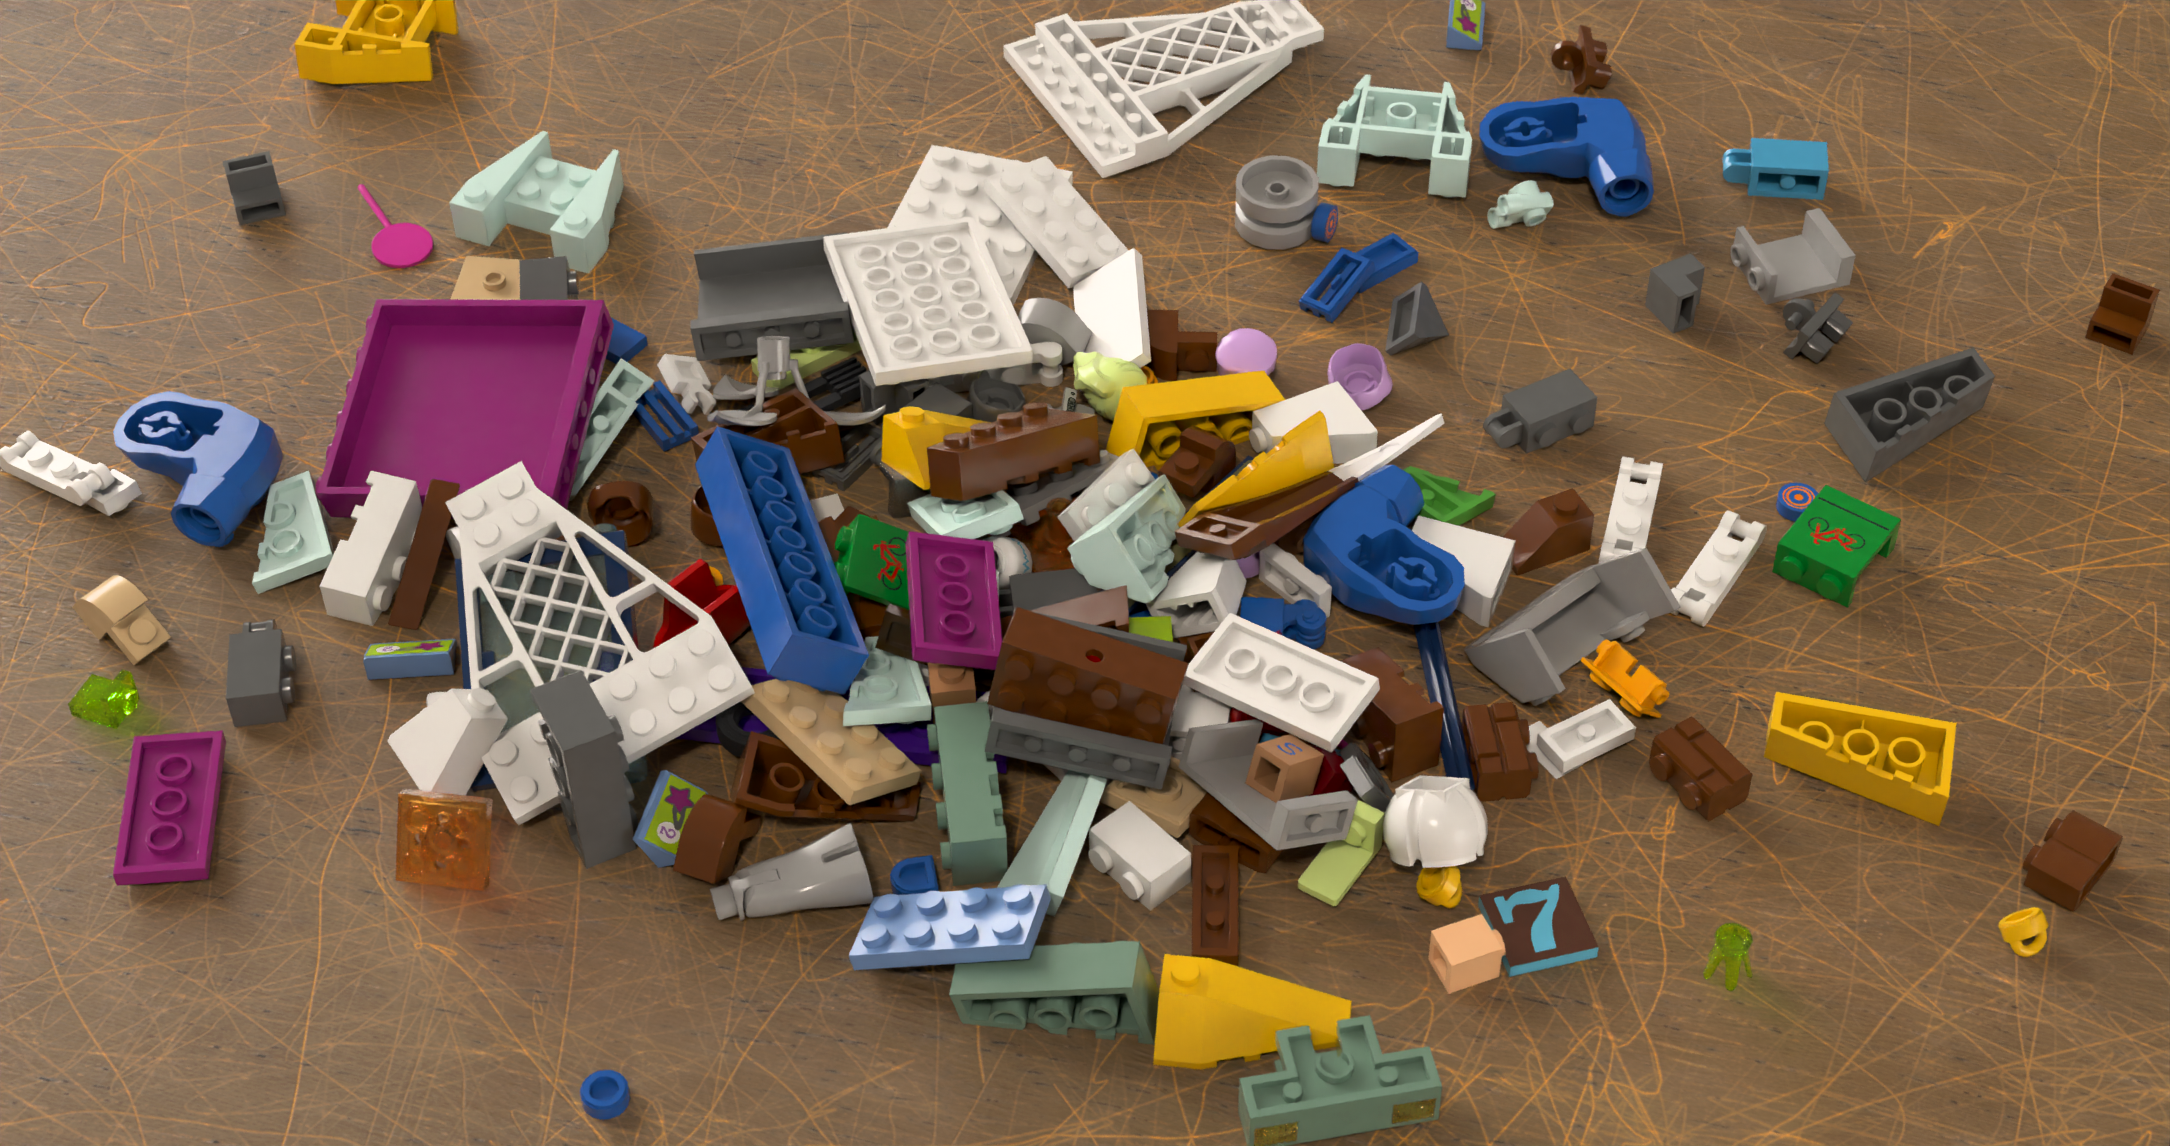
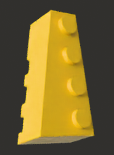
M1264 370L1123 387L1106 451L1120 457L1123 453L1134 448L1147 468L1155 466L1158 471L1180 447V434L1188 427L1197 426L1236 445L1250 440L1249 431L1252 429L1253 411L1284 401L1285 398Z

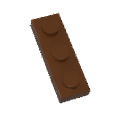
M1193 845L1191 957L1210 958L1238 966V846Z

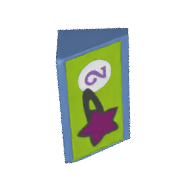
M1450 0L1446 48L1482 50L1485 2L1482 0Z
M456 639L370 644L363 659L367 679L454 675Z
M667 770L660 771L633 837L634 842L658 868L674 865L680 836L688 815L696 802L703 795L708 794L702 788Z

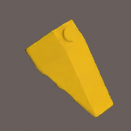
M903 407L900 409V412L883 415L881 461L923 490L930 489L927 447L943 442L945 435L966 433L971 431V425L991 422L923 410L919 407Z
M1319 410L1281 438L1282 441L1267 454L1264 451L1260 453L1237 476H1230L1196 502L1179 521L1178 526L1182 527L1204 511L1262 496L1333 469L1334 463L1325 415Z
M1164 954L1158 999L1153 1065L1201 1070L1217 1067V1061L1240 1057H1243L1245 1062L1260 1060L1261 1054L1278 1051L1275 1043L1276 1031L1308 1025L1311 1031L1314 1051L1339 1047L1340 1043L1336 1033L1337 1021L1350 1019L1352 1001L1218 960Z

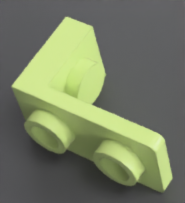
M1358 800L1347 838L1326 843L1298 879V888L1332 906L1338 905L1382 847L1384 812Z

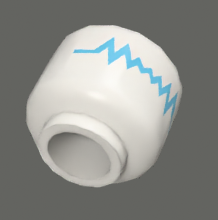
M991 536L983 539V541L993 542L995 569L999 570V590L1009 589V576L1032 573L1033 561L1031 553L1024 543L1015 538Z

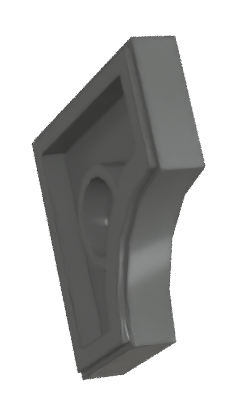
M1350 743L1339 751L1345 761L1340 766L1360 798L1368 805L1384 812L1385 816L1386 808L1394 793L1372 759L1355 743Z

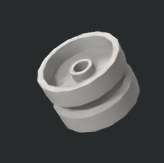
M1273 155L1254 159L1244 165L1236 178L1235 228L1239 235L1252 245L1278 250L1296 247L1312 237L1311 224L1318 204L1319 178L1314 169L1302 160L1289 156Z

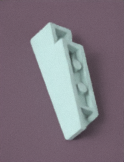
M622 358L596 394L569 501L574 499L638 406L636 401L654 382L653 379Z
M1068 770L997 888L1012 887L1019 884L1027 886L1046 884L1051 897L1046 914L1055 916L1083 847L1107 778Z

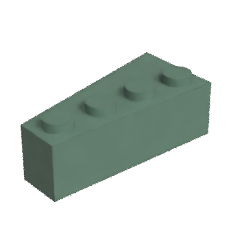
M987 701L934 707L935 724L927 725L929 751H938L939 763H931L933 789L942 790L944 802L935 803L938 830L947 829L948 842L940 843L942 869L952 870L953 886L1001 881L1007 872V836L1005 825H1003V808L1001 794L999 795L996 761H993L994 753L985 752L990 726Z
M1120 940L1108 943L1034 945L1029 959L957 963L955 965L949 996L963 1024L1023 1030L1026 1023H1034L1053 1034L1067 1035L1068 1027L1096 1030V1038L1115 1040L1116 1033L1138 1035V1043L1155 1045L1159 989L1140 941L1128 942Z

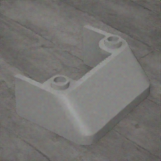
M1643 548L1586 567L1568 576L1464 648V651L1472 665L1521 703L1530 701L1533 706H1536L1565 690L1566 688L1559 675L1578 663L1582 657L1585 658L1595 651L1602 641L1606 639L1610 641L1619 637L1622 642L1632 640L1645 631L1642 624L1651 618L1675 612L1681 607L1648 549Z

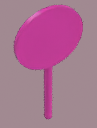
M359 184V192L384 226V229L379 231L372 241L371 248L375 259L379 263L391 268H409L426 260L433 249V240L430 233L425 228L412 223L392 225L363 184Z

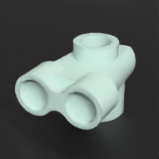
M1536 181L1521 182L1512 187L1508 194L1499 196L1497 207L1490 208L1488 211V223L1492 228L1507 227L1513 223L1523 221L1528 227L1538 225L1546 219V215L1553 208V199L1550 193L1540 192Z

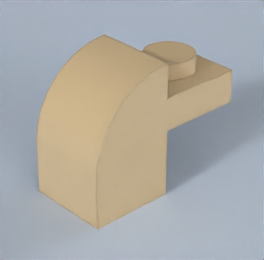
M119 575L111 576L72 606L98 640L108 634L133 665L140 662L171 638L144 604L148 600L146 596L134 584Z

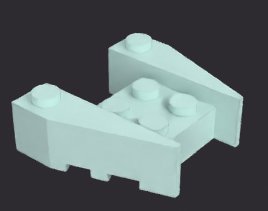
M1365 75L1355 86L1354 94L1348 102L1343 101L1338 106L1337 115L1333 119L1328 118L1323 124L1318 146L1317 176L1319 183L1337 187H1354L1360 153L1374 156L1407 157L1412 160L1428 159L1431 160L1428 194L1441 195L1448 198H1466L1472 137L1469 131L1466 132L1464 127L1465 119L1462 112H1458L1455 104L1456 97L1450 82H1444L1442 93L1371 87V75Z
M540 132L470 178L453 197L449 204L456 237L490 246L507 224L551 235L554 257L566 256L570 269L589 274L608 249V236L610 228H613L616 204L620 202L624 186L619 151L613 149L596 171L552 159L548 132Z

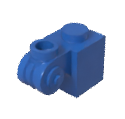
M1241 597V618L1273 632L1281 630L1284 637L1295 639V642L1313 650L1323 645L1326 636L1327 618L1325 612L1318 608L1315 602L1302 599L1294 604H1284V599Z

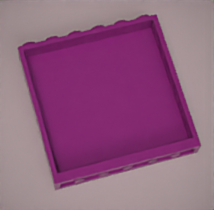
M376 299L372 314L366 320V334L362 347H359L356 352V366L353 376L346 385L347 396L343 409L337 414L336 432L332 443L328 445L326 450L324 471L316 482L317 498L322 502L329 516L351 518L355 505L364 506L371 490V485L366 483L370 471L416 481L423 507L431 479L459 483L458 495L520 461H522L535 486L567 510L614 327L604 300Z

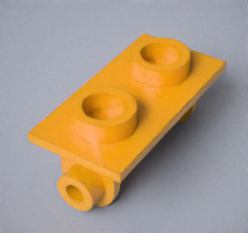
M1608 639L1602 641L1596 649L1599 655L1595 661L1584 657L1581 658L1580 661L1592 670L1589 677L1605 690L1611 691V689H1614L1622 696L1619 703L1627 711L1637 717H1641L1642 714L1657 718L1662 716L1654 708V705L1663 704L1669 697L1666 683L1644 665H1640L1633 676H1631L1629 673L1639 660L1617 641L1610 642Z

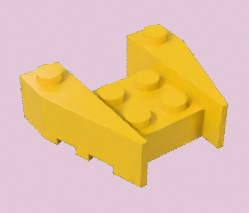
M335 0L337 15L349 17L342 28L307 22L294 44L299 78L330 84L432 81L433 70L430 43H425L431 31L457 35L458 23L455 0Z

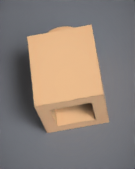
M1482 914L1431 931L1428 959L1448 994L1499 977L1502 956L1505 955L1504 941L1496 929L1491 930Z

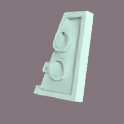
M306 471L270 485L263 521L266 526L264 542L259 543L257 554L260 559L259 570L254 572L252 581L258 594L328 568L334 555L321 503L316 495L315 481L310 472Z
M878 636L865 637L864 643L869 656L856 675L855 681L851 684L850 698L843 711V726L884 723L911 724L916 721L931 720L932 705L918 663L875 648Z

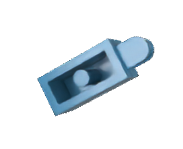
M1751 138L1749 149H1729L1723 154L1724 179L1731 183H1746L1747 195L1824 199L1829 173L1827 142Z

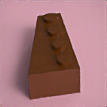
M1042 402L1023 405V410L1017 413L999 414L997 420L991 423L971 425V431L966 433L945 435L943 442L927 447L931 496L958 501H966L1007 489V484H1027L1039 480L1038 473L1054 471L1056 474H1062L1072 471V462L1084 463L1087 466L1100 463L1097 415L1049 409L1048 405Z

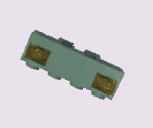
M1370 1015L1338 1020L1336 1029L1338 1039H1336V1050L1315 1053L1309 1025L1276 1031L1275 1043L1280 1060H1274L1276 1072L1239 1078L1238 1114L1247 1146H1287L1438 1120L1442 1083L1430 1046L1382 1054Z

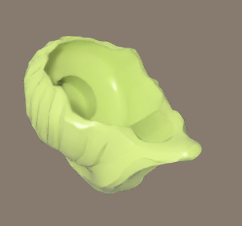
M1077 352L1073 357L1074 388L1084 392V396L1088 399V404L1099 415L1112 421L1115 418L1123 387L1147 384V376L1139 366L1131 361L1123 360L1122 358L1104 357L1099 352Z

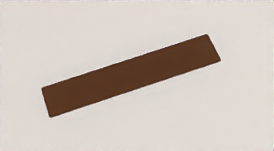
M437 479L430 480L388 622L391 626L418 630L452 515L445 502L458 495L459 483Z

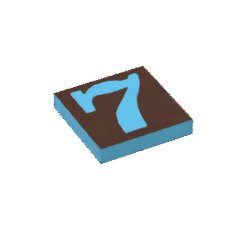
M1566 876L1479 895L1478 907L1491 930L1496 929L1504 941L1505 955L1502 956V962L1509 977L1597 957L1599 947Z

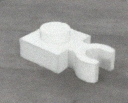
M664 354L657 366L671 393L682 395L681 404L687 413H692L698 405L701 407L704 415H709L716 404V400L708 391L711 383L700 362L697 361L696 357Z
M115 469L111 470L114 482L104 490L100 488L91 493L92 498L86 502V504L107 516L123 510L130 501L142 494L135 480Z

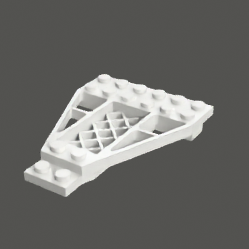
M1256 0L1236 2L1209 12L1075 22L1068 14H1064L1036 23L1035 36L1004 45L1003 48L1004 58L1099 175L1105 178L1169 156L1292 62V50L1322 41L1324 39V28L1298 0ZM1126 37V39L1096 48L1089 40ZM1204 44H1210V45L1221 46V47H1220V48H1214V47L1204 46ZM1231 48V49L1241 50L1243 53H1241V52H1236V51H1230V50H1228V49ZM1173 54H1176V55H1181V56H1187V57H1189V58H1188V59L1179 58V57H1174V56H1172V55H1173ZM1197 59H1203L1214 62L1213 64L1197 61ZM1141 65H1147V66H1152V67H1157V68H1156V70H1155V69L1144 68V67H1140V66H1141ZM1165 70L1179 71L1181 74L1166 72ZM1138 80L1149 82V85L1135 83L1133 81ZM1228 89L1207 106H1203L1198 98ZM1174 106H1185L1193 116L1170 134L1153 116L1154 113Z
M522 461L445 502L459 527L471 689H484V687L519 668L526 669L535 687L545 684L536 666L554 670L550 681L563 677L564 672L571 674L582 670L608 717L615 715L621 726L624 741L619 742L618 745L623 749L628 764L755 694L749 680L712 616L539 490ZM579 533L644 582L616 597L608 596L577 543L575 535ZM563 535L567 542L554 539ZM545 548L564 552L558 570L539 566ZM533 552L529 563L516 561ZM574 555L586 576L568 572ZM507 569L525 573L519 591L501 587ZM494 573L490 584V582L487 579V576ZM535 576L554 579L548 598L529 594ZM564 582L583 586L577 604L558 600ZM477 588L483 590L513 645V652L510 656L485 670L482 667ZM593 589L606 611L587 607ZM659 592L698 621V624L652 650L641 652L637 649L621 620V613L628 607ZM498 597L515 600L510 618ZM526 603L544 607L538 626L519 622ZM554 610L573 614L567 632L548 628ZM583 616L603 620L596 639L577 635ZM612 623L625 646L606 641ZM516 631L535 635L529 653ZM545 638L564 642L557 661L539 657ZM574 644L593 648L587 667L568 663ZM603 651L622 655L619 667L610 673L597 670ZM540 712L500 733L497 740L492 744L490 752L481 757L518 826L560 803L557 793L560 790L548 760L552 756L546 740L542 737L538 723L539 720L543 719Z

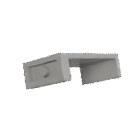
M1259 719L1189 728L1179 768L1273 848L1282 850L1347 838L1358 799L1347 790L1277 801L1276 804L1245 784L1263 726Z

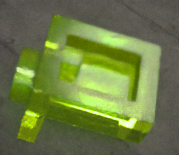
M122 669L114 680L91 674L68 703L72 716L117 729L126 716L135 710L140 697L132 673Z

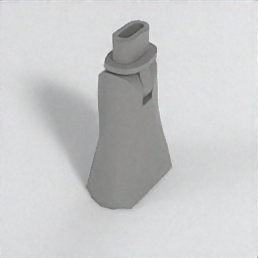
M851 823L794 851L749 865L739 870L735 875L728 877L729 884L710 889L718 920L736 915L739 916L740 921L745 920L743 910H745L747 917L752 918L804 909L868 904L874 900L868 872L862 854L859 851L858 842Z

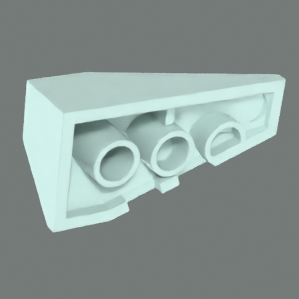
M1163 474L1083 533L1067 548L1071 554V560L1075 569L1084 575L1089 585L1103 590L1127 585V598L1145 604L1152 601L1167 586L1169 577L1164 571L1166 565L1173 562L1175 554L1170 548L1172 541L1176 539L1174 531L1180 528L1178 523L1184 517L1186 508L1166 475Z

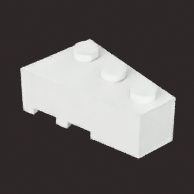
M370 471L366 483L371 485L369 495L364 506L355 505L351 518L357 520L349 540L340 539L320 584V589L327 615L373 626L382 611H386L389 608L392 596L400 585L422 511V505L416 481Z

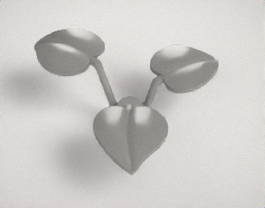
M764 336L757 338L759 371L757 385L741 383L724 375L713 389L714 399L744 400L756 398L755 406L749 411L716 410L707 415V421L740 426H762L775 422L777 420V413L762 412L764 397L778 395L779 388L766 387L767 380L786 379V371L790 370L798 390L809 398L798 370V360L790 359V337ZM886 405L872 412L846 413L826 411L825 413L836 421L838 426H856L868 423L881 416L886 411Z

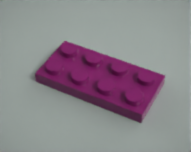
M909 531L905 545L913 660L995 670L1002 644L993 542Z
M223 730L134 736L113 869V877L117 886L209 879L226 747Z

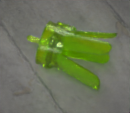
M1737 923L1721 925L1715 932V945L1707 955L1710 958L1704 969L1703 977L1705 979L1711 978L1723 959L1726 965L1725 987L1728 991H1733L1737 986L1742 960L1744 961L1747 977L1752 978L1748 951L1752 945L1753 938L1746 927Z

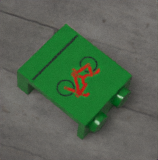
M1825 485L1778 542L1772 572L1848 608L1852 603L1858 577L1877 554L1887 558L1895 548L1901 519Z
M858 514L848 527L843 526L840 529L835 541V550L839 551L838 561L834 565L846 595L852 592L885 605L892 604L910 610L905 545L908 531L862 514Z

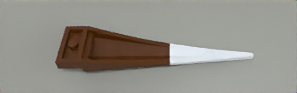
M1438 414L1360 457L1299 483L1239 503L1204 511L1174 531L1178 545L1200 553L1225 557L1228 560L1245 559L1273 544L1353 488L1355 483L1383 467L1444 424L1443 416Z

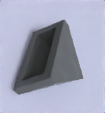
M1423 282L1418 283L1393 299L1385 352L1390 356L1449 335L1428 287Z

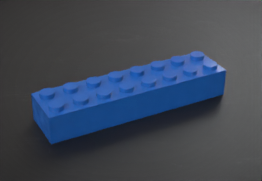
M717 426L697 460L695 467L767 674L781 681L791 680L810 685L819 691L829 690L845 694L867 660L869 653L789 448Z

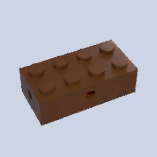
M1017 607L1001 644L987 704L1010 712L1163 745L1172 722L1189 663Z

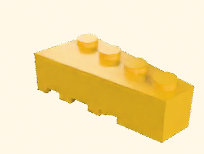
M1776 692L1768 723L1764 758L1940 826L1949 799L1956 723Z

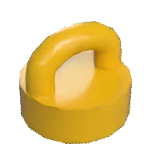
M1456 865L1423 868L1417 880L1418 895L1432 905H1442L1449 909L1455 908L1460 903L1462 896L1460 870Z
M2033 907L2017 911L2001 919L1998 924L2003 940L2010 943L2012 950L2018 956L2029 957L2037 954L2043 949L2047 941L2046 929L2049 924L2042 909ZM2035 936L2034 941L2029 945L2025 946L2022 944L2021 940Z

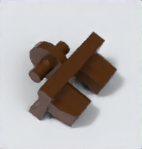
M1580 25L1577 41L1563 40L1556 44L1551 51V60L1556 68L1569 71L1572 92L1583 95L1588 85L1604 89L1612 75L1610 65L1603 63L1608 51L1606 43L1592 39L1590 27Z

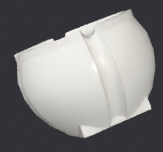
M1419 775L1395 789L1396 793L1386 808L1383 821V837L1393 862L1404 866H1413L1415 861L1419 859L1422 862L1423 868H1436L1475 861L1476 853L1478 856L1484 855V845L1488 834L1487 815L1483 804L1470 789L1469 778Z

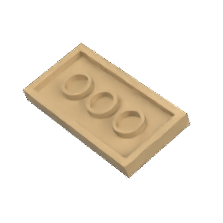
M773 679L751 685L755 694L741 701L848 805L916 785L921 770L873 724L843 726V711L848 701L839 693L829 690L819 691L810 685L791 680L781 681Z

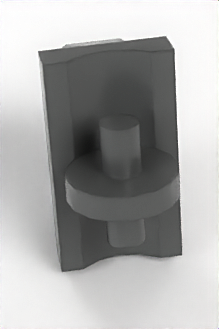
M1835 292L1817 313L1814 309L1815 304L1813 301L1799 298L1791 299L1783 309V317L1786 321L1785 326L1789 330L1795 329L1799 330V332L1783 353L1793 359L1801 351L1818 364L1834 345L1819 330L1837 343L1853 324L1850 319L1837 310L1844 299Z

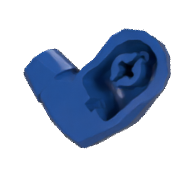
M1562 97L1536 102L1515 101L1503 103L1490 110L1480 123L1479 137L1482 150L1486 158L1501 169L1515 172L1539 173L1559 178L1586 176L1590 180L1601 207L1606 212L1620 217H1628L1647 207L1653 198L1652 164L1649 156L1646 154L1645 136L1637 119L1618 99Z
M167 391L153 394L137 402L118 419L113 431L115 444L127 459L139 468L171 477L183 486L171 511L173 523L186 537L206 546L222 547L233 540V532L248 517L249 511L260 504L269 493L270 485L275 481L283 458L277 437L271 426L229 404L195 399L180 392Z
M1384 465L1355 483V486L1348 492L1328 504L1312 521L1303 538L1304 566L1315 575L1322 576L1327 584L1332 587V594L1344 605L1357 611L1414 625L1439 622L1452 615L1459 604L1465 586L1464 567L1453 554L1421 539L1408 528L1422 511L1424 498L1420 486L1414 478L1395 465Z

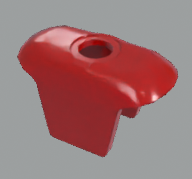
M703 559L697 560L667 583L712 616L728 645L750 626L737 585L716 586L710 567ZM664 597L663 623L655 636L653 648L698 624V621Z

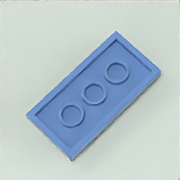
M1019 884L1002 888L983 889L977 887L960 891H928L919 894H886L874 897L849 953L853 969L863 970L1029 959L1051 900L1047 885L1027 886Z

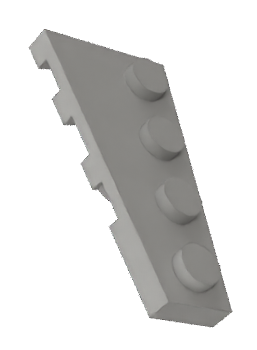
M1100 450V463L1090 466L1079 463L1073 465L1072 471L1056 474L1052 471L1048 472V476L1027 484H1013V490L1006 493L1019 504L1024 520L1016 523L1021 522L1022 525L1028 526L1040 519L1038 511L1042 509H1061L1071 504L1073 500L1072 494L1077 492L1081 495L1119 456L1106 450ZM1009 530V531H1007V532H1005V533L998 534V535H991V536H1003V537H1006V536L1010 535L1011 532H1010V530Z

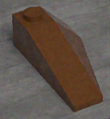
M751 731L737 763L730 798L735 804L775 816L913 821L916 815L921 782H917L916 785L848 805L782 740Z

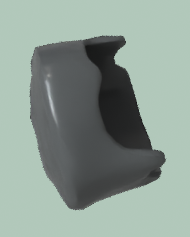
M983 370L977 379L971 383L967 401L972 403L973 419L986 422L996 421L999 414L1022 411L1023 405L1026 404L1025 396L1019 386L992 379L986 370Z

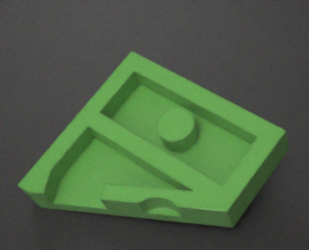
M1412 466L1404 469L1418 483L1423 494L1424 506L1418 516L1460 526L1493 507L1496 494L1490 490L1484 489L1482 494L1478 496L1459 490L1460 481L1448 477L1435 476L1428 471Z

